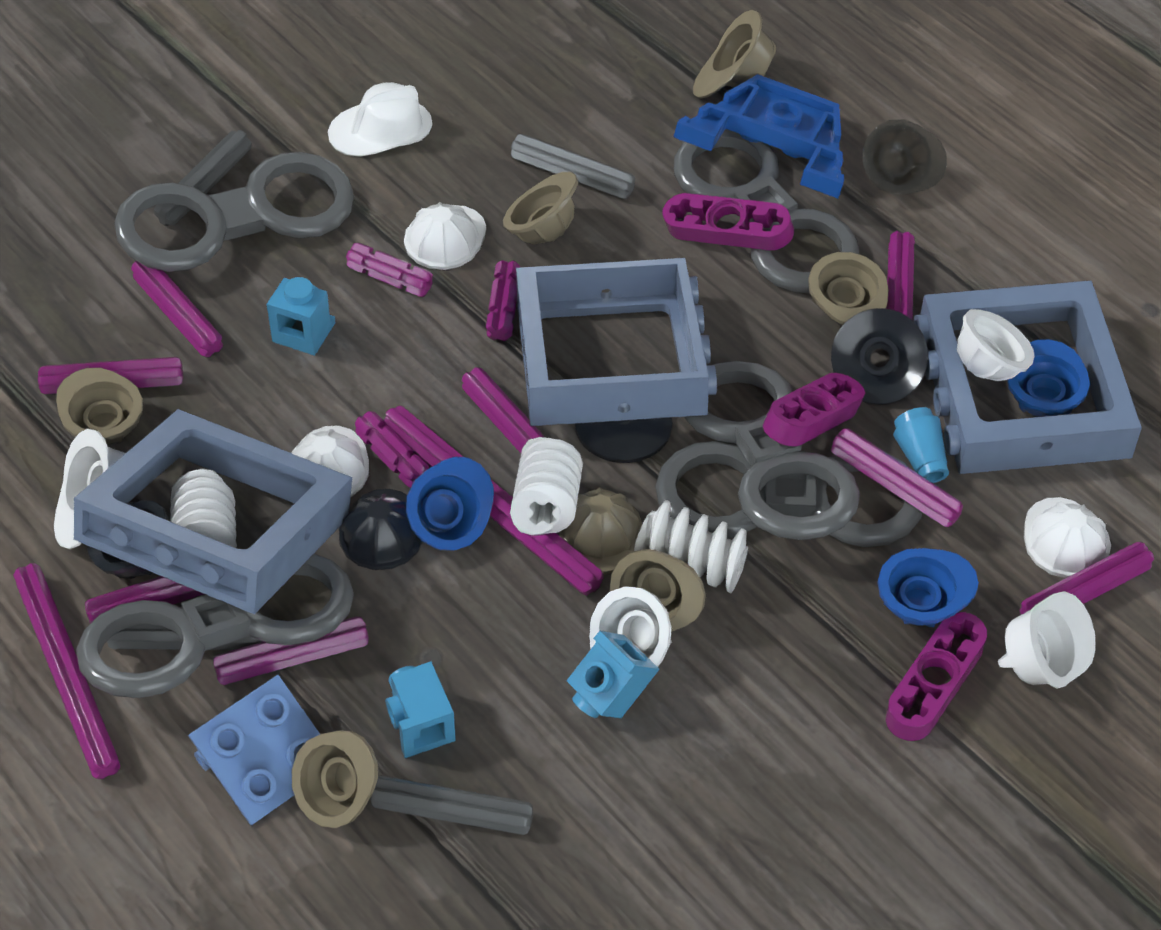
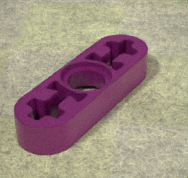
M682 193L670 198L663 207V218L668 231L674 238L679 240L762 250H778L785 247L794 236V226L790 213L785 206L778 203ZM692 212L693 215H686V213ZM734 214L740 217L739 222L732 228L721 229L716 226L718 220L725 215ZM677 218H684V220L678 221ZM773 222H779V225H773L771 231L764 230V228H770Z
M829 373L775 400L765 418L763 429L771 439L780 444L800 446L854 417L865 396V390L858 381L847 375Z
M958 612L954 616L943 620L890 696L886 712L887 727L896 737L906 741H917L925 738L932 731L982 656L987 638V629L978 617L970 613ZM961 634L969 636L970 640L966 639L962 642L956 656L950 652L953 638H959ZM928 667H940L949 673L951 680L943 685L932 684L924 678L922 671ZM917 695L924 699L920 715L915 714L911 719L902 716L903 712H908L913 707Z

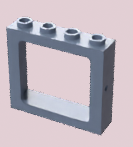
M685 258L516 268L517 307L530 426L708 415V395H716L717 393L715 365H706L710 364L711 360L709 335H700L704 334V310L702 305H697L699 300L697 277H689ZM604 289H610L609 292H602ZM663 311L669 314L680 372L548 380L541 319Z
M1092 281L924 295L921 315L914 316V323L919 327L926 340L928 364L925 376L927 380L933 379L934 381L933 401L937 417H944L946 425L944 428L945 450L948 455H954L959 474L1130 459L1133 457L1142 427ZM970 309L994 313L1013 325L1068 321L1078 355L1088 372L1089 388L1097 412L991 422L983 421L977 414L965 368L957 352L954 330L962 329L963 316Z
M177 409L74 497L73 540L255 614L342 525L343 520L349 514L352 477ZM178 458H182L295 504L250 548L237 549L127 503Z

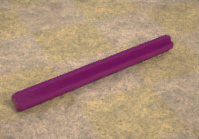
M403 406L390 408L385 413L384 421L386 423L384 426L391 427L412 448L413 453L418 455L428 466L432 467L443 460L455 456L463 457ZM492 481L494 496L490 518L581 594L587 596L592 592L595 593L604 579L603 571L557 533L535 536L521 533L513 524L510 515L513 497Z

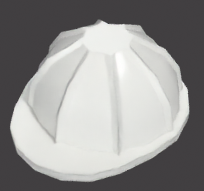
M439 202L436 205L422 208L416 213L415 219L406 229L404 246L407 254L417 264L429 269L447 270L460 267L471 261L480 250L485 239L486 224L483 217L474 209Z
M970 309L963 316V326L958 337L957 352L967 370L971 371L975 376L994 381L1012 379L1020 372H1026L1033 364L1034 350L1030 342L1012 323L999 315L983 310Z
M324 426L313 430L292 451L294 455L351 476V497L363 488L369 477V459L363 440L351 429L342 426Z
M1061 497L1046 498L1036 502L1027 512L1024 523V541L1027 553L1037 566L1049 574L1067 578L1109 556L1111 542L1106 530V524L1087 509L1084 504L1080 505L1073 500Z
M622 587L611 591L597 604L591 617L590 648L596 643L593 638L599 630L625 635L658 667L663 661L670 643H672V626L669 612H667V609L657 596L643 588Z

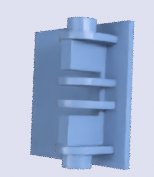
M276 675L188 736L198 749L194 756L200 766L205 771L210 768L212 769L248 823L253 825L294 796L292 789V767L297 752L307 740L320 735V733L280 676Z

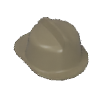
M754 10L746 11L737 17L727 28L717 49L695 79L693 94L696 97H709L725 85L735 88L757 74L765 76L775 55L776 45L762 30V18L759 12Z

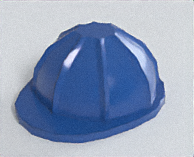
M1050 339L1030 342L1034 350L1033 364L1026 372H1020L1012 379H1007L1008 389L1023 412H1028L1036 417L1070 414L1073 408H1076L1086 399L1090 387L1088 372L1082 359L1074 349L1062 342Z
M456 456L443 460L427 469L413 482L407 495L406 514L411 529L422 542L437 550L454 551L471 545L482 535L490 517L494 496V487L490 475L476 461Z
M927 548L906 549L892 555L882 566L877 582L879 594L884 605L894 615L903 620L905 625H926L928 627H934L936 623L954 616L968 606L975 598L979 584L977 573L968 560L957 553Z

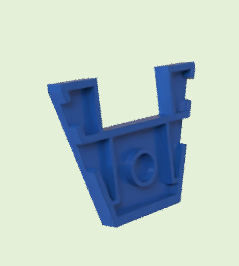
M757 74L726 92L723 101L716 105L707 103L699 108L697 116L692 119L684 116L677 122L674 138L708 151H712L724 130L728 129L739 133L747 141L763 142L777 147L790 157L809 159L800 185L837 199L840 196L844 184V174H841L843 152L839 149L841 123L838 103Z

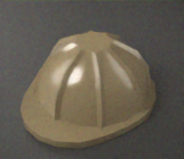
M560 172L544 179L526 191L507 210L503 218L504 228L527 243L539 244L555 241L564 234L574 218V203L571 197L578 186L577 176L572 172Z
M835 252L822 257L813 265L808 278L812 301L831 320H835L843 325L851 317L865 310L875 308L886 309L888 302L887 279L880 267L869 258L852 252Z
M85 368L76 371L65 378L57 389L56 403L59 418L64 429L74 437L86 429H92L100 432L105 438L107 445L120 444L123 438L137 426L142 415L143 398L138 387L127 378L107 369Z
M599 487L597 490L578 494L575 518L568 528L558 532V535L606 575L611 574L617 563L634 551L642 522L638 511L626 500L625 495L621 493L616 494Z
M655 549L633 551L617 563L611 574L610 592L622 587L643 588L657 596L667 609V612H669L672 626L671 632L695 621L704 608L706 593L699 575L682 560L664 552H659Z
M339 730L320 734L307 740L297 752L292 767V789L297 804L309 820L321 827L339 828L353 822L367 805L378 780V763L373 748L364 737L353 731Z

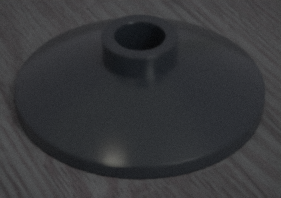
M875 308L860 312L843 324L836 334L832 345L831 363L834 373L847 375L863 386L865 396L862 402L877 405L889 404L905 398L920 384L927 369L928 348L923 333L909 317L895 310ZM877 350H884L890 356L889 362L883 367H877L871 362L872 354Z
M672 417L575 423V430L582 445L595 456L616 463H632L655 455L666 445L672 432Z

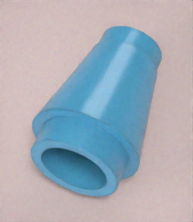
M926 407L914 408L899 415L894 421L896 430L893 436L915 472L932 483L945 479L949 475L940 418L934 416L931 409Z

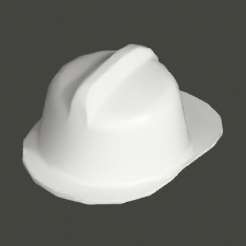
M393 82L380 83L372 86L365 92L360 105L341 112L331 122L328 136L329 142L335 150L345 155L361 157L419 142L429 135L433 124L430 113L419 104L418 93L414 86H404Z
M86 429L80 432L72 441L66 455L63 484L55 513L54 531L59 545L68 549L75 548L81 544V542L73 540L74 497L126 454L108 447L105 438L96 430Z
M1063 591L1050 595L1028 612L1013 619L1008 624L1005 633L1007 653L998 660V664L1003 668H1013L1017 676L1028 684H1049L1056 689L1066 686L1088 669L1092 664L1096 650L1095 631L1091 617L1084 604L1075 595Z

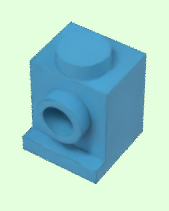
M303 277L283 278L267 303L272 342L314 356L336 323L335 316L330 315L327 291L318 289L308 279ZM296 320L302 321L303 332L292 328Z
M599 630L593 638L596 643L567 679V682L577 691L572 697L573 702L587 715L593 718H598L599 715L622 718L660 669L625 635Z
M430 661L416 667L405 666L394 671L388 680L393 696L386 698L385 702L394 728L399 729L401 750L404 757L408 758L456 741L454 712L432 662Z

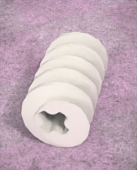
M538 437L528 440L522 448L510 510L513 524L521 533L532 536L558 533L568 528L574 520L583 462L580 453L573 445L563 440Z
M198 469L189 471L179 477L171 491L170 522L236 548V510L233 491L214 470Z
M665 500L657 511L652 510L646 516L638 533L634 551L655 549L659 552H664L682 560L686 564L688 563L699 577L707 570V584L717 587L726 578V590L729 593L733 592L743 571L748 553V546H746L747 531L741 528L732 540L727 539L728 524L722 521L716 530L711 533L708 531V515L703 514L694 526L690 525V509L684 507L674 519L670 517L671 502Z

